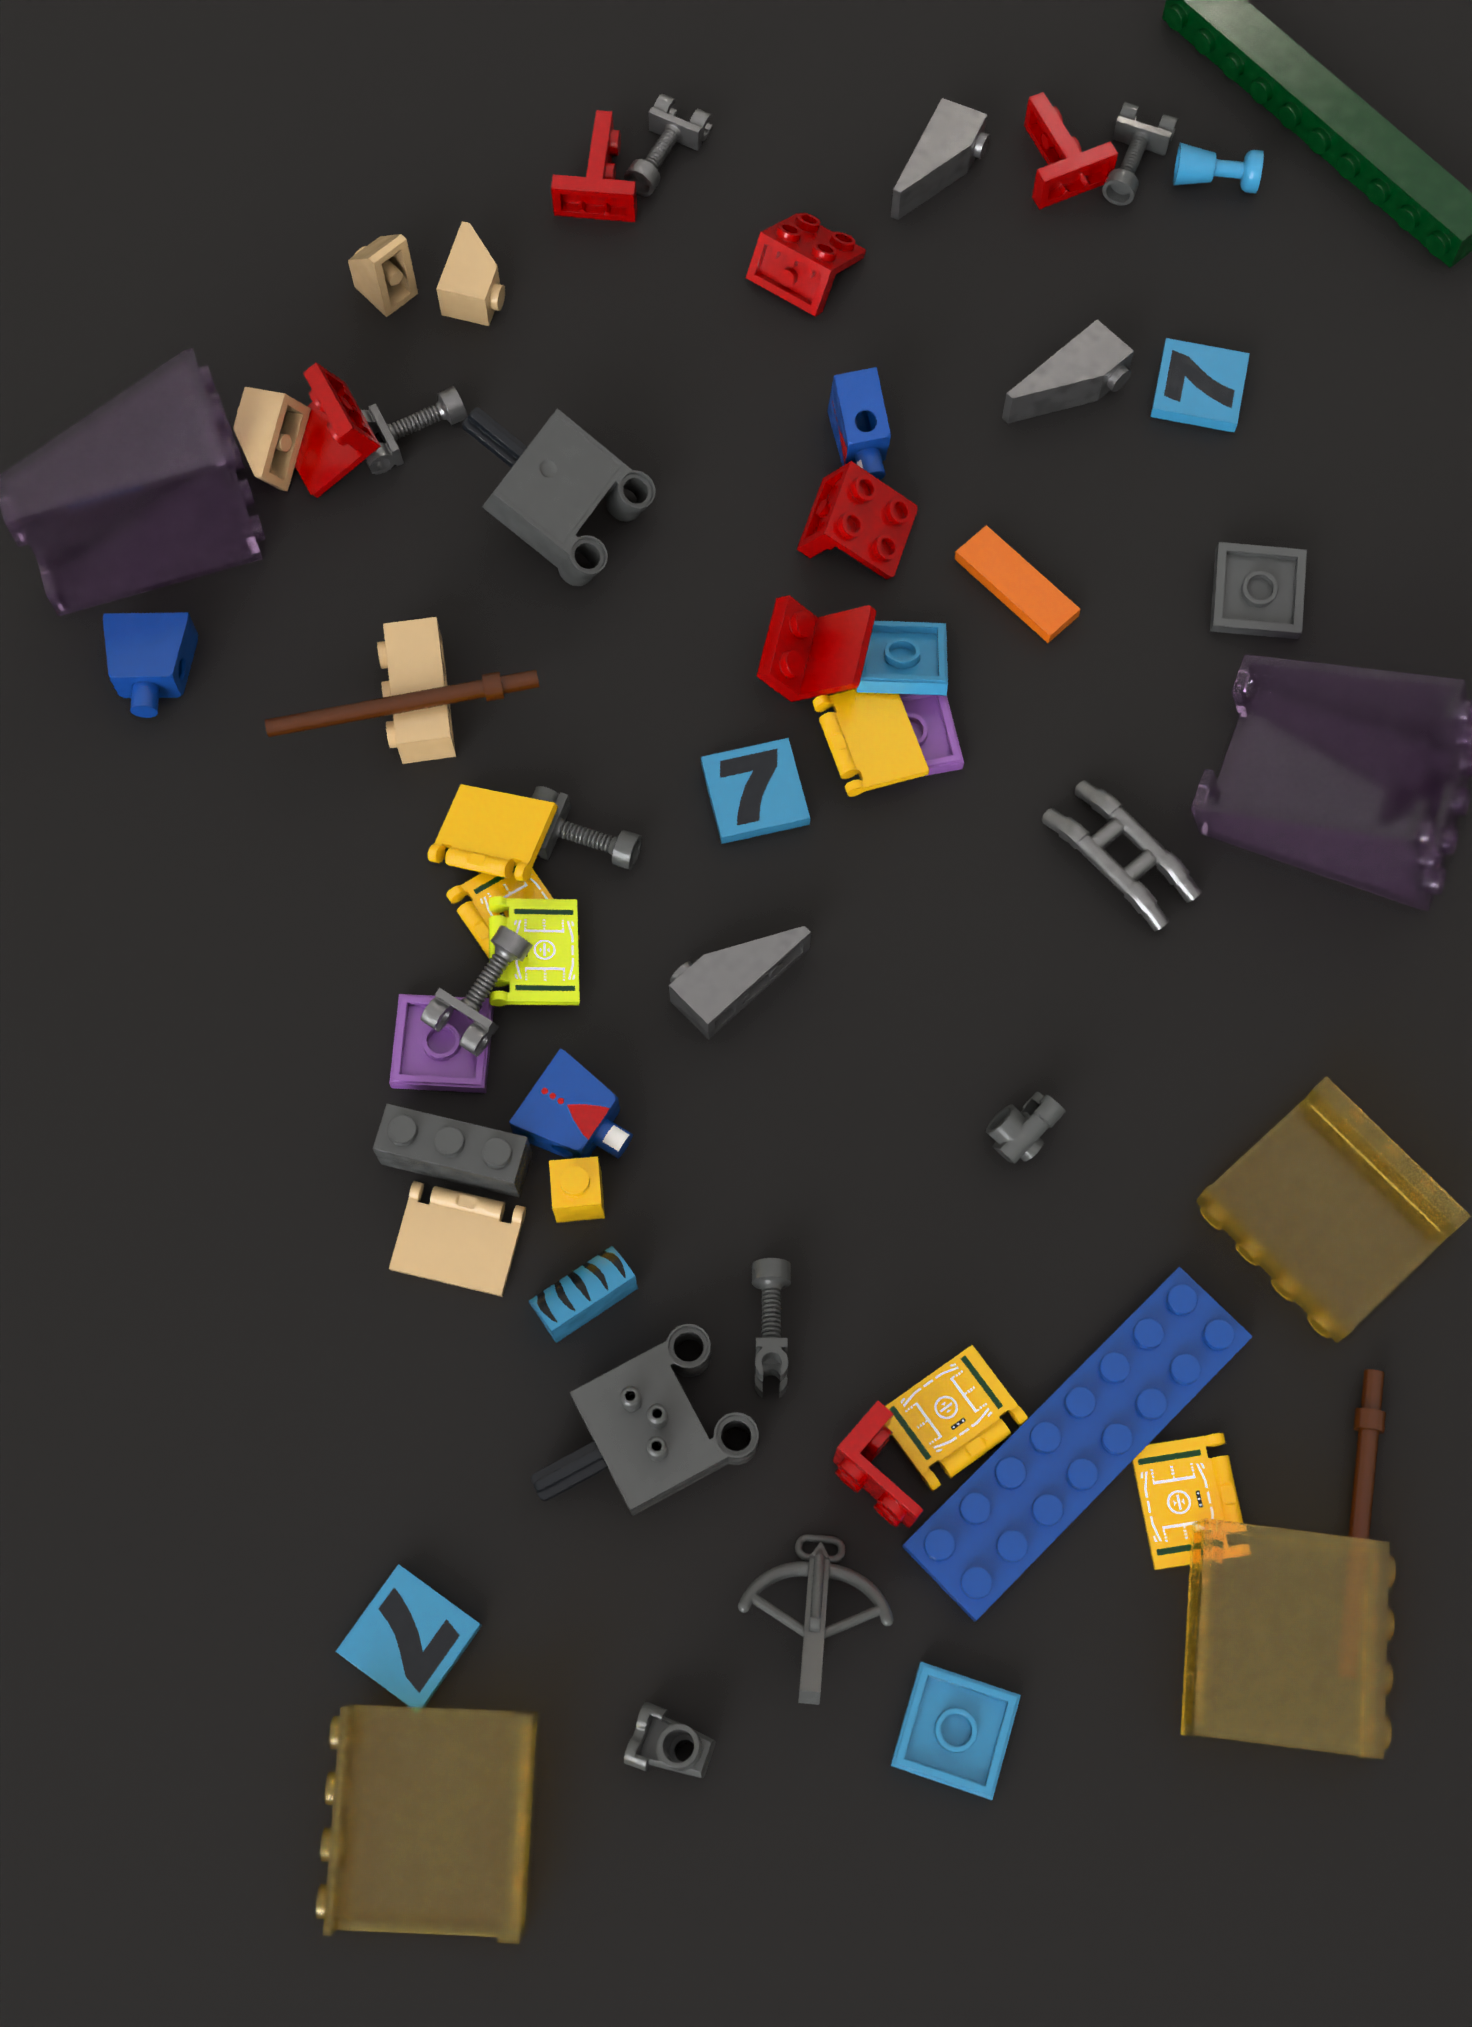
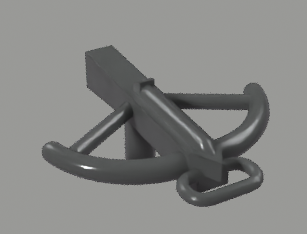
M813 1534L800 1536L795 1544V1553L804 1561L784 1563L765 1571L746 1588L738 1603V1610L740 1612H748L753 1604L803 1637L798 1703L820 1704L824 1639L880 1616L884 1626H890L894 1622L891 1608L885 1596L872 1581L853 1569L832 1564L840 1562L846 1552L843 1541L834 1536ZM805 1542L819 1543L812 1554L805 1553L802 1549ZM822 1543L836 1545L838 1553L834 1556H829ZM791 1577H808L804 1625L759 1596V1594L768 1586L780 1580ZM828 1580H838L852 1585L864 1593L874 1604V1607L825 1627Z

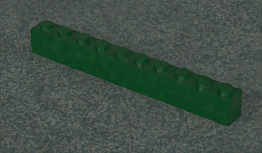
M1166 0L1162 19L1167 22L1171 29L1181 34L1200 54L1205 55L1229 79L1234 80L1258 104L1264 106L1279 119L1284 127L1295 133L1314 153L1319 154L1343 178L1349 180L1373 204L1378 205L1393 218L1403 230L1408 231L1423 244L1433 256L1438 257L1451 268L1472 252V192L1247 0Z

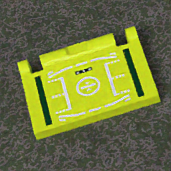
M502 896L489 898L490 911H508V917L494 915L489 918V960L495 954V945L491 942V939L501 925L512 930L533 945L523 961L513 960L510 963L508 962L509 965L506 967V970H502L504 973L500 974V979L497 978L498 982H495L496 985L494 987L509 985V992L492 991L489 994L490 1005L498 1007L505 1005L579 1006L577 899L505 898Z

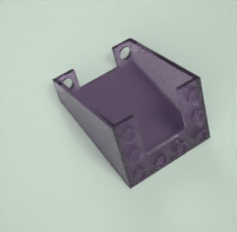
M193 348L182 351L0 474V507L4 522L18 546L28 543L37 557L45 593L58 616L263 559L258 543L266 540L258 514L250 516L248 509L249 505L255 504L254 496L248 478L240 480L237 471L245 468L241 452L235 441L228 417L226 418L220 395L216 391L208 364L199 366Z
M1245 654L1232 689L1239 719L1219 777L1216 779L1213 770L1204 769L1191 806L1200 834L1408 906L1429 911L1434 894L1441 895L1444 888L1446 868L1443 867L1446 854L1453 855L1456 849L1458 828H1455L1458 815L1465 816L1470 801V789L1467 788L1470 776H1472V699L1467 697L1465 680Z

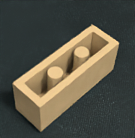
M437 617L383 624L385 641L377 642L381 669L388 668L389 681L381 682L383 697L448 686L443 641ZM450 704L393 714V721H386L390 749L398 748L402 764L456 757Z

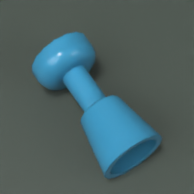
M1180 142L1174 167V186L1210 183L1215 176L1240 179V187L1244 192L1257 193L1263 169V150L1248 151L1243 162L1216 159L1215 152Z

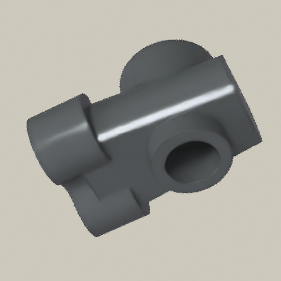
M1036 1091L1022 1107L1023 1110L1021 1112L1012 1104L1006 1106L988 1124L986 1133L996 1141L992 1147L1007 1161L1015 1164L1020 1158L1024 1162L1033 1158L1044 1144V1140L1040 1136L1049 1127L1052 1128L1066 1112L1056 1100L1047 1094L1044 1096Z
M645 1702L639 1712L635 1732L626 1748L624 1764L646 1772L649 1771L651 1766L704 1778L715 1749L716 1741L687 1725L669 1718L668 1709ZM686 1742L693 1743L694 1750L692 1755L686 1761H680L678 1757L680 1746Z

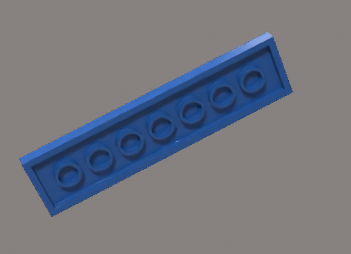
M1179 1266L902 1545L903 1549L976 1622L1253 1336Z

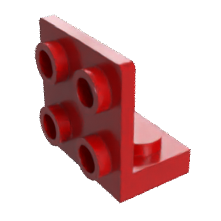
M796 213L760 232L746 279L816 317L824 310L835 275L862 260L866 249L855 244V239L843 232H833L820 225L821 222L817 217L808 213Z
M315 362L303 372L312 389L309 392V396L313 402L307 406L311 408L295 467L309 493L318 498L381 446L346 383Z
M850 461L822 479L797 550L812 558L826 549L831 550L836 546L888 580L895 576L918 507L915 503Z
M790 595L776 598L756 677L790 702L856 689L860 683L876 610L872 606L867 605L817 617Z
M878 1400L837 1447L833 1462L838 1467L835 1474L854 1492L858 1493L863 1488L876 1499L877 1503L873 1506L874 1509L892 1526L897 1527L902 1522L910 1529L923 1512V1509L871 1463L886 1446L890 1436L893 1434L888 1426L894 1414Z

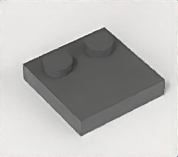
M1218 542L1215 548L1210 632L1299 639L1303 629L1307 549Z

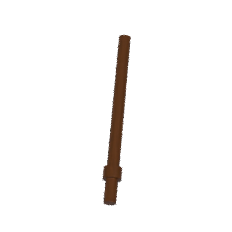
M536 669L500 676V672L482 674L481 680L265 719V727L268 737H274L485 697L487 702L505 699L504 694L539 688L540 686Z
M1373 1369L1364 1370L1361 1408H1355L1353 1429L1358 1431L1335 1670V1677L1356 1680L1378 1440L1379 1434H1384L1386 1421V1412L1381 1410L1385 1373Z

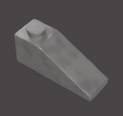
M944 98L941 99L893 189L891 218L899 220L967 174L976 157L982 159L990 139V134L985 133L987 114Z
M1098 319L1095 320L1006 393L1002 419L1007 423H1012L1095 402L1110 390L1113 392L1118 391L1131 375L1129 368L1134 350Z
M801 926L704 954L693 964L690 961L684 963L670 978V1002L709 1040L810 949L811 931L805 926Z

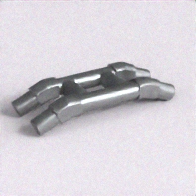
M1085 780L1076 786L1075 796L1089 804L1091 809L1108 821L1095 834L1090 836V832L1071 817L1064 816L1054 808L1048 809L1042 817L1043 824L1057 832L1059 837L1068 842L1074 849H1078L1124 894V898L1132 904L1138 914L1141 913L1154 931L1164 927L1169 922V919L1157 905L1155 897L1138 880L1154 865L1157 866V869L1165 876L1168 882L1174 885L1187 903L1202 893L1190 877L1188 869L1176 855L1165 849L1122 807V804L1113 795L1103 789H1098ZM1122 833L1142 851L1124 868L1104 850Z

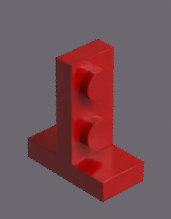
M1044 92L1029 97L1024 127L1048 164L1037 169L1032 199L1039 210L1104 185L1109 172L1115 169L1118 152L1111 141L1082 152L1077 138L1071 137L1064 126L1059 109L1051 105Z
M596 110L586 177L553 174L551 194L554 216L636 222V182L616 180V164L611 163L612 156H619L621 145V131L614 130L612 111Z

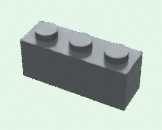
M386 1104L373 1145V1151L381 1165L520 1198L532 1157V1150L526 1136L392 1104Z

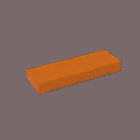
M987 525L956 550L954 559L1047 643L1079 617L1081 609Z

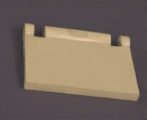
M413 1181L389 1269L503 1297L521 1227L525 1219L526 1207L516 1205L511 1224L501 1222L505 1210V1202L434 1186L430 1203H420L424 1191V1183Z

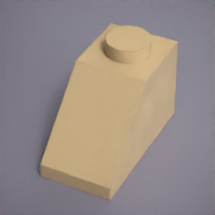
M462 221L436 288L441 315L490 326L495 310L500 311L502 309L505 299V286L500 284L498 266L472 225Z
M402 234L380 236L369 245L361 247L348 260L354 287L386 317L418 294L407 239Z
M244 387L233 430L254 477L281 491L288 492L311 408L285 393Z

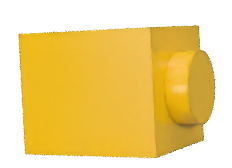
M598 1156L550 1160L551 1199L556 1222L604 1219L602 1172Z

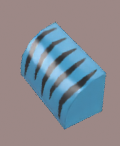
M610 1246L530 1299L529 1303L557 1343L637 1290L636 1276L613 1246Z

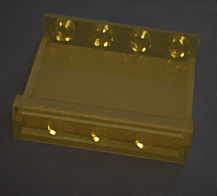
M1327 1076L1312 1089L1301 1103L1212 1185L1207 1186L1196 1200L1201 1206L1200 1212L1205 1220L1217 1230L1224 1229L1237 1242L1235 1246L1239 1254L1254 1266L1259 1264L1273 1278L1271 1284L1274 1289L1287 1301H1295L1308 1314L1307 1320L1316 1332L1325 1338L1331 1337L1336 1343L1349 1335L1414 1269L1471 1217L1465 1209Z
M1208 1518L1192 1523L1181 1735L1350 1755L1363 1759H1384V1749L1389 1747L1392 1734L1390 1719L1385 1716V1697L1390 1693L1393 1683L1392 1666L1389 1662H1386L1387 1641L1391 1640L1394 1632V1614L1391 1609H1388V1587H1392L1396 1575L1395 1560L1393 1556H1389L1390 1542Z
M347 1704L341 1706L340 1716H333L329 1738L330 1749H337L336 1772L329 1771L325 1787L326 1805H333L331 1828H324L321 1840V1861L328 1862L327 1885L321 1884L319 1886L316 1901V1918L324 1919L323 1935L331 1936L337 1930L498 1937L497 1943L519 1944L525 1935L538 1711Z

